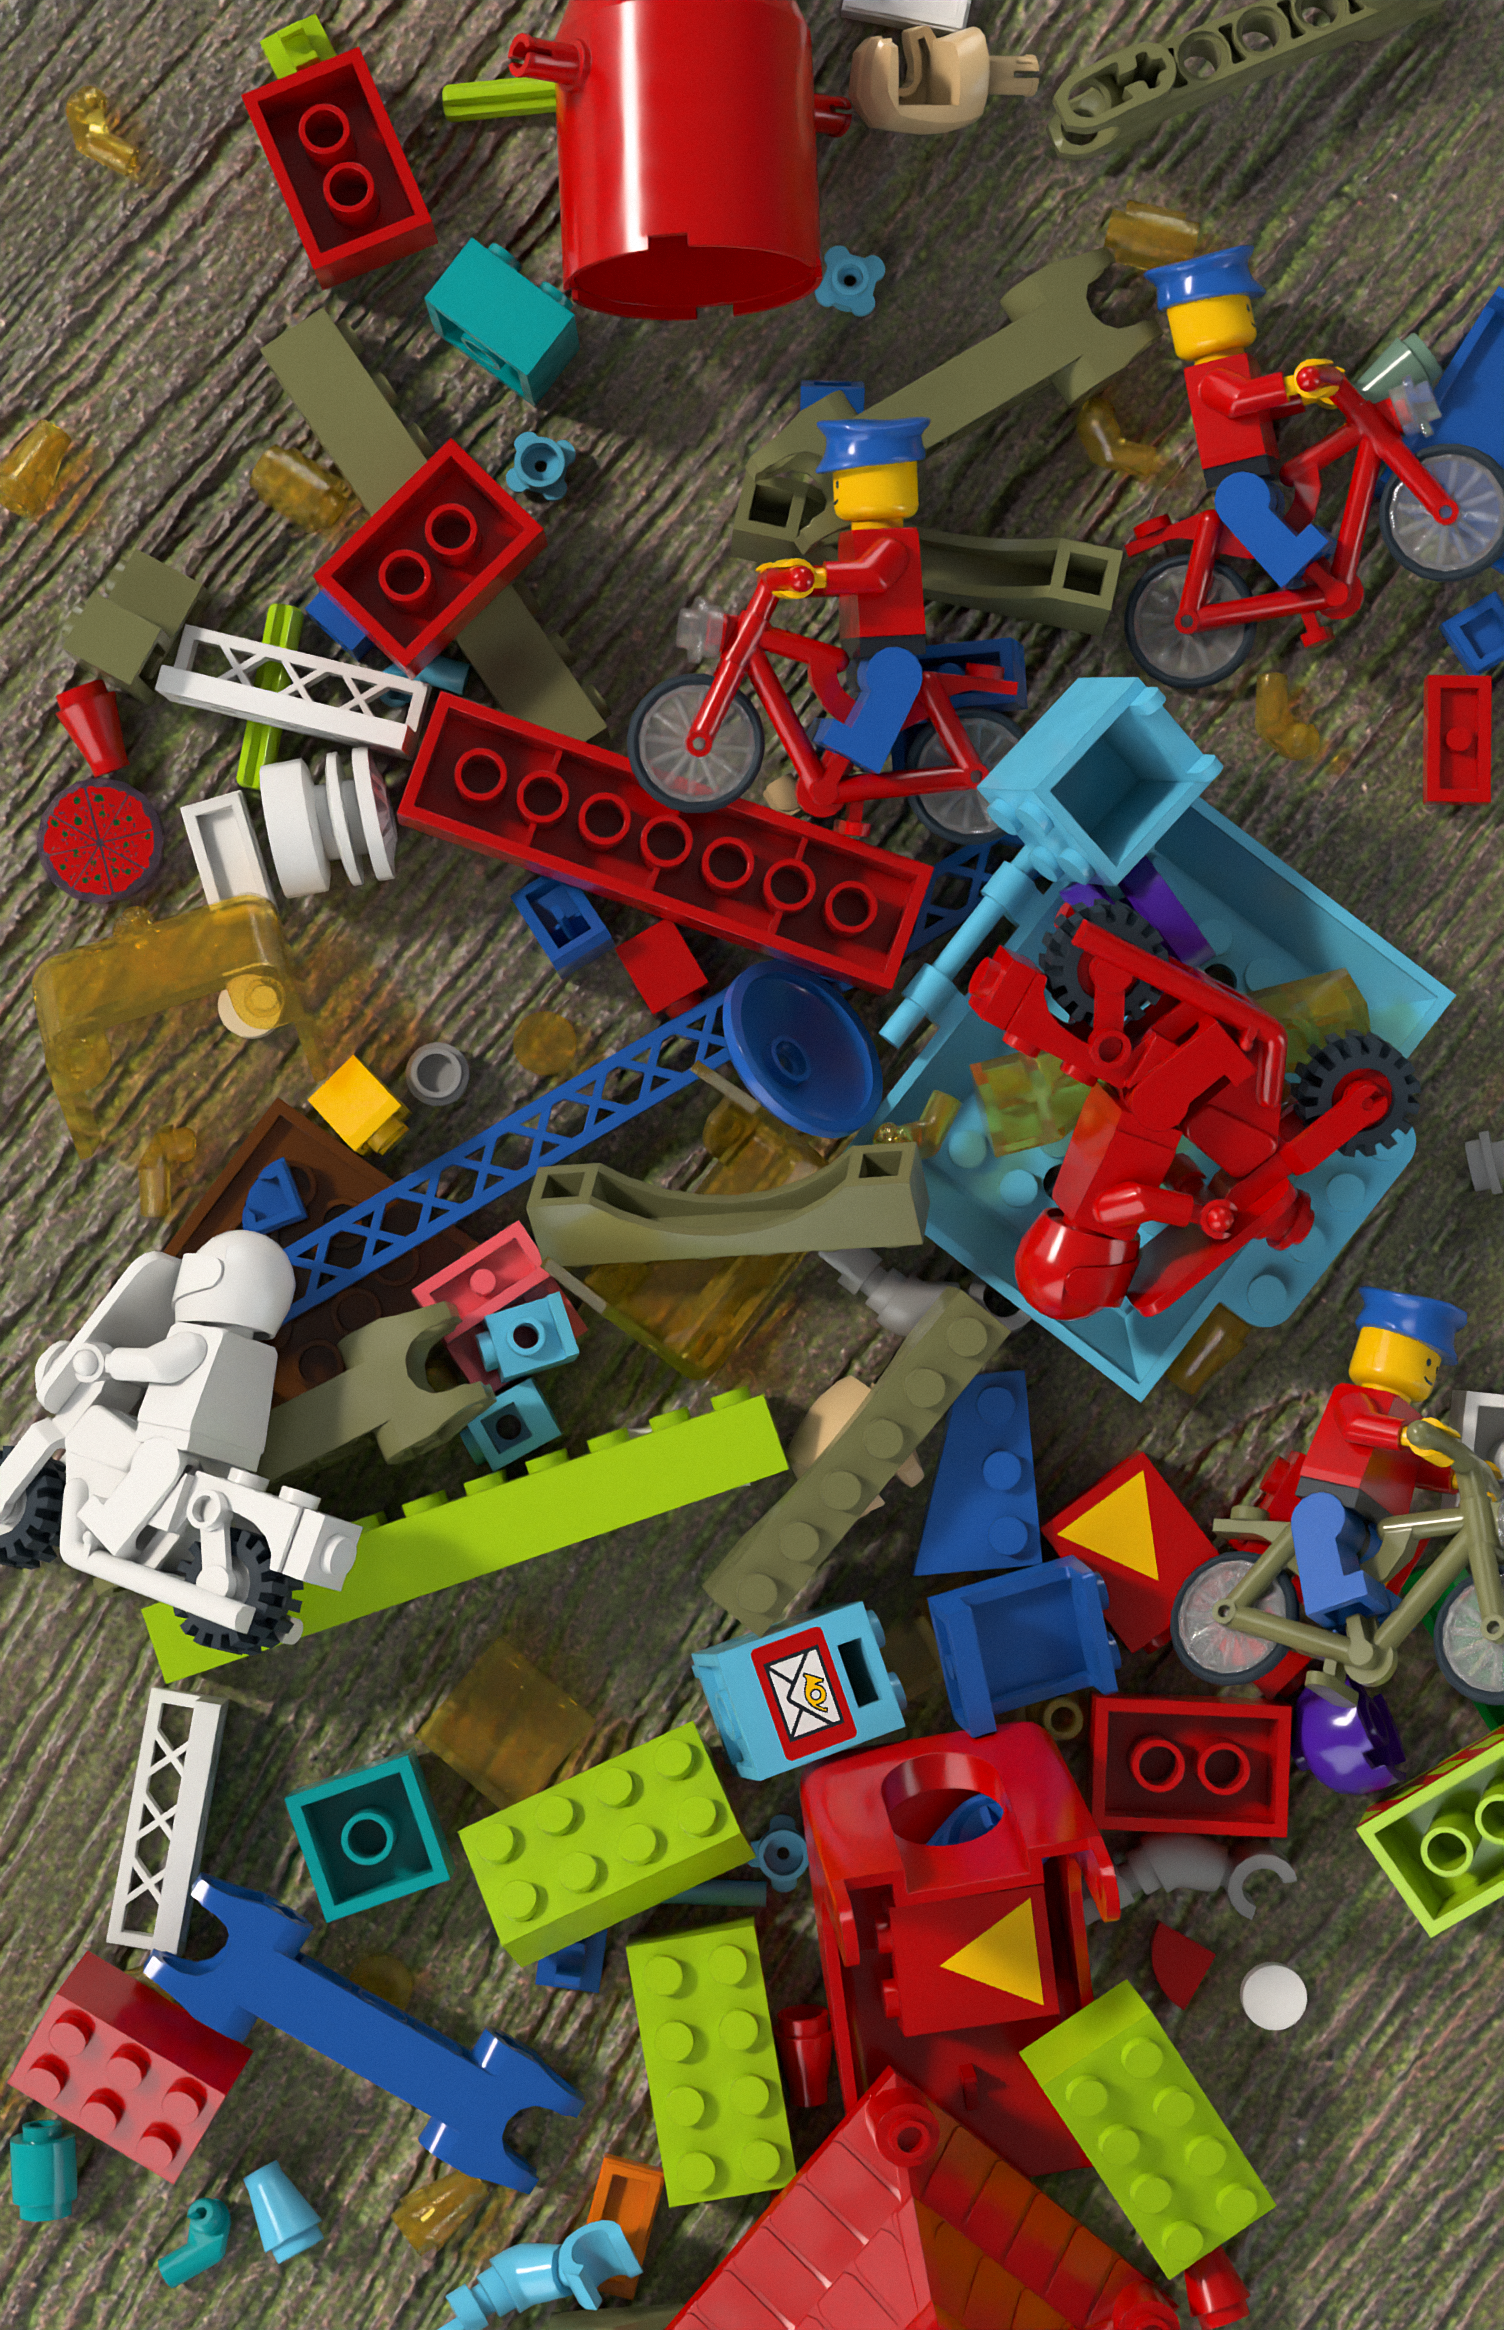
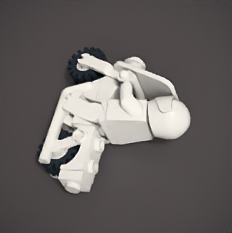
M233 1230L211 1238L196 1254L185 1253L182 1260L160 1251L145 1253L127 1268L72 1341L60 1340L52 1344L40 1356L35 1367L36 1396L39 1403L50 1413L56 1414L54 1418L47 1417L32 1424L16 1446H3V1451L0 1450L1 1565L21 1570L22 1568L31 1570L40 1568V1561L50 1563L58 1557L52 1547L53 1545L60 1547L63 1561L72 1568L173 1606L175 1616L186 1619L180 1625L181 1629L186 1635L194 1636L193 1641L197 1644L238 1655L247 1654L253 1656L262 1654L261 1646L272 1649L280 1642L293 1645L300 1639L303 1632V1623L300 1619L287 1615L289 1610L300 1613L302 1601L292 1599V1591L304 1590L303 1581L341 1592L346 1574L355 1562L356 1546L363 1527L317 1511L321 1498L285 1485L282 1486L279 1497L267 1493L266 1489L270 1480L247 1472H257L260 1456L264 1452L278 1358L275 1347L258 1342L257 1340H269L275 1337L291 1307L296 1288L294 1272L288 1256L275 1241L266 1235L254 1231ZM146 1392L138 1417L128 1414ZM57 1449H66L65 1454L59 1461L51 1457Z

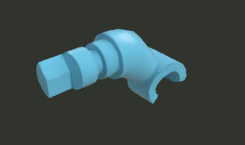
M609 2220L591 2222L574 2231L565 2239L563 2244L524 2242L510 2247L489 2259L491 2267L476 2276L479 2284L471 2289H468L466 2284H463L445 2296L456 2318L437 2330H482L489 2325L486 2317L494 2312L497 2313L499 2318L514 2308L521 2313L533 2305L571 2296L573 2293L582 2307L589 2310H597L602 2302V2298L596 2288L601 2283L617 2275H627L631 2279L643 2273V2269L619 2224Z

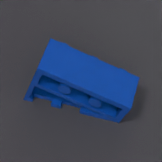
M1025 1370L977 1373L948 1408L936 1467L910 1570L913 1576L1042 1564Z

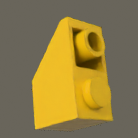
M354 1055L308 1099L340 1137L355 1152L367 1158L374 1151L385 1156L410 1131L404 1122L413 1113Z

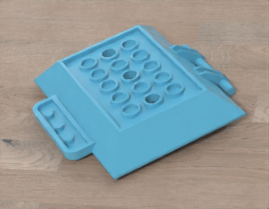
M1199 796L1145 854L1216 953V956L1199 968L1203 971L1212 966L1226 969L1233 978L1235 990L1253 998L1284 1025L1288 1034L1284 1079L1290 1083H1300L1301 1078L1294 1070L1298 1061L1305 1065L1310 1063L1312 1057L1305 1051L1313 1043L1320 1049H1323L1327 1046L1324 1036L1335 1032L1340 1038H1346L1345 1029H1357L1364 1036H1366L1367 1031L1374 1033L1390 1043L1407 1059L1456 996V994ZM1025 844L1011 863L1004 861L980 891L984 898L932 965L924 963L901 994L905 998L904 1001L879 1031V1035L899 1049L924 1016L939 1030L880 1104L874 1117L862 1127L844 1152L850 1147L858 1145L917 1142L930 1200L925 1235L1141 1403L1218 1303H1221L1245 1323L1255 1327H1272L1287 1320L1410 1162L1416 1148V1136L1413 1127H1411L1406 1135L1397 1128L1391 1134L1397 1144L1390 1149H1386L1381 1143L1376 1144L1377 1155L1365 1157L1359 1150H1356L1355 1157L1342 1155L1336 1150L1312 1171L1299 1176L1291 1173L1287 1179L1295 1188L1309 1193L1311 1197L1310 1209L1314 1210L1315 1218L1307 1237L1300 1244H1291L1283 1251H1278L1268 1246L1266 1237L1261 1240L1251 1239L1159 1314L1152 1317L1141 1316L1126 1296L1120 1307H1105L1100 1312L1086 1319L1063 1321L1052 1319L1039 1313L1027 1303L1019 1291L1015 1277L1014 1256L1022 1237L1041 1212L1046 1208L1059 1207L1046 1194L1043 1180L1050 1168L1062 1165L1083 1104L1092 1087L1073 1079L1061 1071L1059 1067L1063 1060L1041 1050L1038 1058L1035 1059L1006 1044L1002 1040L1006 1031L982 1020L968 1004L971 994L968 992L964 996L951 982L1003 915L1017 928L1004 947L1031 959L1045 974L1044 970L1039 966V953L1046 954L1047 947L1042 943V939L1046 931L1053 935L1056 932L1057 928L1054 926L1053 921L1058 910L1065 903L1058 892L1072 882H1053L1043 895L1031 880L1037 870L1028 859V854L1031 850ZM1102 885L1113 902L1124 896L1118 885ZM1045 988L1044 996L1048 1010L1068 1023L1069 1014L1061 1008L1051 997L1052 994ZM1183 1135L1181 1136L1176 1148V1154L1184 1153L1190 1156L1207 1178L1202 1180L1208 1186L1214 1174L1221 1167ZM1161 1183L1159 1188L1166 1189V1187ZM1156 1221L1142 1223L1137 1231L1141 1236L1140 1248L1169 1224Z

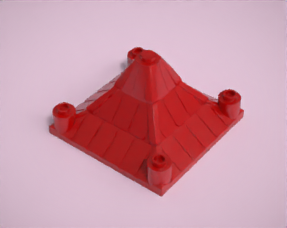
M889 2064L664 2330H1181L1178 2317L1175 2314L1180 2306L1168 2292Z

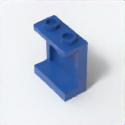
M1074 1555L927 1597L952 1718L972 1738L997 1731L994 1715L1091 1686L1096 1687L1105 1696L1118 1692L1114 1670L1121 1668V1657L1113 1635L1109 1631L1106 1632L1102 1610L1109 1608L1107 1588L1098 1571L1093 1572Z

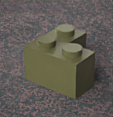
M135 548L129 561L120 560L109 575L105 585V593L109 595L108 599L93 591L86 605L79 602L73 608L63 627L62 636L67 639L62 649L84 671L99 679H103L104 682L151 707L159 693L155 690L161 665L174 666L185 624L196 626L212 597L201 583Z

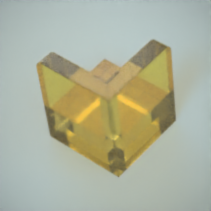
M921 1611L884 1632L885 1646L879 1648L887 1673L893 1671L899 1678L907 1702L944 1681L935 1633Z

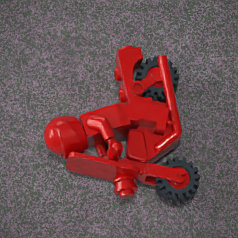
M1094 899V906L1087 907L1083 902L1075 905L1065 902L1058 910L1053 921L1054 926L1057 928L1056 932L1053 935L1046 931L1042 939V943L1047 947L1046 954L1039 953V966L1044 970L1045 974L1031 959L999 945L992 959L986 957L980 962L969 983L968 992L971 994L968 1004L982 1020L1006 1031L1002 1037L1006 1044L1035 1059L1038 1058L1041 1050L1063 1060L1059 1067L1061 1071L1073 1079L1092 1087L1083 1104L1053 1188L1052 1199L1059 1207L1046 1208L1041 1212L1022 1237L1014 1256L1015 1277L1019 1291L1029 1305L1039 1313L1052 1319L1063 1321L1086 1319L1100 1312L1105 1307H1120L1125 1296L1141 1316L1152 1317L1172 1305L1253 1238L1261 1240L1266 1237L1268 1246L1278 1251L1287 1249L1291 1244H1300L1312 1228L1315 1213L1314 1210L1310 1209L1311 1197L1309 1193L1295 1188L1287 1177L1291 1173L1299 1176L1312 1171L1336 1150L1342 1155L1355 1157L1356 1150H1359L1365 1157L1377 1155L1375 1145L1381 1143L1386 1149H1390L1397 1144L1391 1134L1398 1128L1406 1135L1413 1126L1405 1119L1407 1112L1416 1115L1419 1112L1420 1103L1412 1095L1413 1093H1421L1420 1081L1411 1075V1073L1416 1071L1411 1062L1378 1035L1367 1031L1366 1036H1364L1357 1029H1345L1346 1038H1340L1333 1032L1324 1036L1327 1043L1326 1047L1320 1049L1313 1043L1305 1051L1312 1057V1060L1308 1065L1298 1061L1294 1072L1301 1078L1300 1083H1291V1095L1297 1101L1281 1113L1288 1050V1034L1284 1025L1253 998L1168 955V951L1160 944L1163 939L1159 932L1137 911H1133L1128 905L1116 901L1115 905H1113L1106 899ZM1045 988L1052 994L1051 997L1061 1008L1069 1014L1068 1023L1048 1010L1044 996ZM1155 988L1164 991V993L1160 995L1157 991H1155ZM1148 1000L1151 1004L1142 1010L1140 1007ZM1182 1135L1221 1167L1214 1174L1208 1186L1202 1180L1207 1178L1191 1157L1184 1153L1176 1154V1148ZM1161 1183L1166 1187V1189L1159 1188ZM1156 1221L1169 1224L1140 1248L1141 1236L1137 1231L1142 1223Z

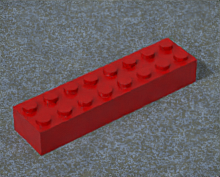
M440 691L397 811L398 823L400 825L776 959L798 965L807 970L883 997L893 988L934 867L742 798L737 799L724 808L707 813H686L670 809L654 800L641 787L632 772L628 757L444 691ZM645 764L652 779L664 790L677 797L689 800L707 799L723 793V791Z

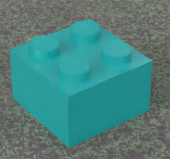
M471 237L424 298L434 331L535 407L580 349L575 315L570 312L574 305L568 297L550 283L543 281L537 287L519 273L523 268L520 262L498 244L492 243L487 249Z
M415 1747L296 1788L284 1798L326 1923L450 1880L456 1870Z

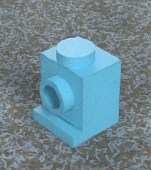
M560 1291L549 1294L542 1299L484 1316L482 1325L485 1332L475 1335L479 1354L486 1372L497 1369L501 1384L573 1362L579 1355ZM522 1326L532 1328L537 1334V1344L527 1349L519 1347L513 1338L514 1331Z
M534 1377L496 1396L497 1401L467 1424L468 1428L459 1432L476 1465L479 1466L488 1461L493 1472L564 1434ZM504 1415H514L521 1423V1432L515 1439H505L498 1432V1422Z

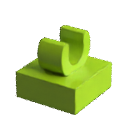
M316 13L259 41L277 79L337 56Z

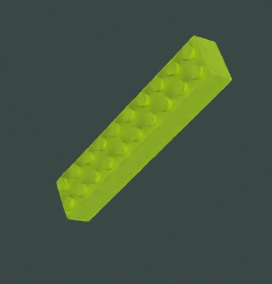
M745 1385L710 1398L714 1410L691 1417L688 1406H684L649 1419L652 1431L634 1438H630L627 1427L588 1440L590 1453L570 1459L567 1449L563 1448L525 1462L529 1474L509 1480L506 1469H502L470 1480L463 1484L467 1495L451 1501L448 1500L445 1489L409 1501L402 1505L405 1516L388 1522L383 1510L351 1521L350 1523L362 1526L363 1529L356 1546L355 1562L346 1574L341 1592L303 1581L304 1590L292 1591V1599L302 1601L300 1613L289 1610L287 1615L302 1621L303 1632L300 1637L302 1638L788 1470L790 1464L765 1392L752 1396L749 1386ZM158 1601L141 1609L166 1684L249 1656L247 1654L229 1653L197 1644L193 1641L194 1636L186 1635L181 1629L180 1625L186 1619L175 1616L173 1606ZM261 1646V1651L270 1649Z

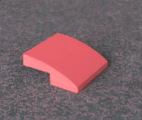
M519 1220L411 1290L420 1308L443 1301L456 1305L462 1322L456 1326L453 1332L443 1337L440 1341L468 1384L481 1381L484 1385L490 1384L494 1394L513 1381L501 1384L497 1369L486 1372L475 1339V1335L485 1332L482 1325L484 1316L542 1299L549 1294L560 1291L575 1340L586 1334L589 1330L553 1278L554 1271L552 1268L543 1266L537 1246ZM519 1327L513 1333L515 1343L521 1348L527 1349L537 1344V1334L530 1327Z

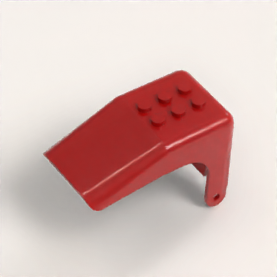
M1014 1721L996 1724L997 1731L972 1738L965 1730L841 1750L809 1762L802 1771L799 1792L821 1964L845 2115L848 2114L890 2064L1026 2177L1094 2167L1019 2054L1021 2050L1094 2001L1084 1917L1081 1871L1104 1923L1118 1921L1121 1913L1118 1885L1111 1858L1053 1736L1035 1722ZM982 1793L992 1798L1004 1811L999 1823L979 1838L955 1845H926L951 1813L964 1801L977 1794ZM1050 1857L1044 1864H1042V1858ZM1041 1883L1044 1885L1060 2014L910 2037L903 2035L896 2022V2018L886 2019L882 2003L880 1980L891 1978L888 1953L879 1955L877 1953L872 1924V1915L883 1914L880 1894L891 1892L895 1907L901 1908Z

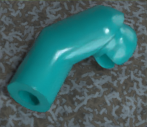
M203 2197L192 2203L187 2213V2218L191 2219L187 2243L158 2260L161 2275L170 2288H176L219 2263L225 2256L232 2221L228 2208L219 2199Z

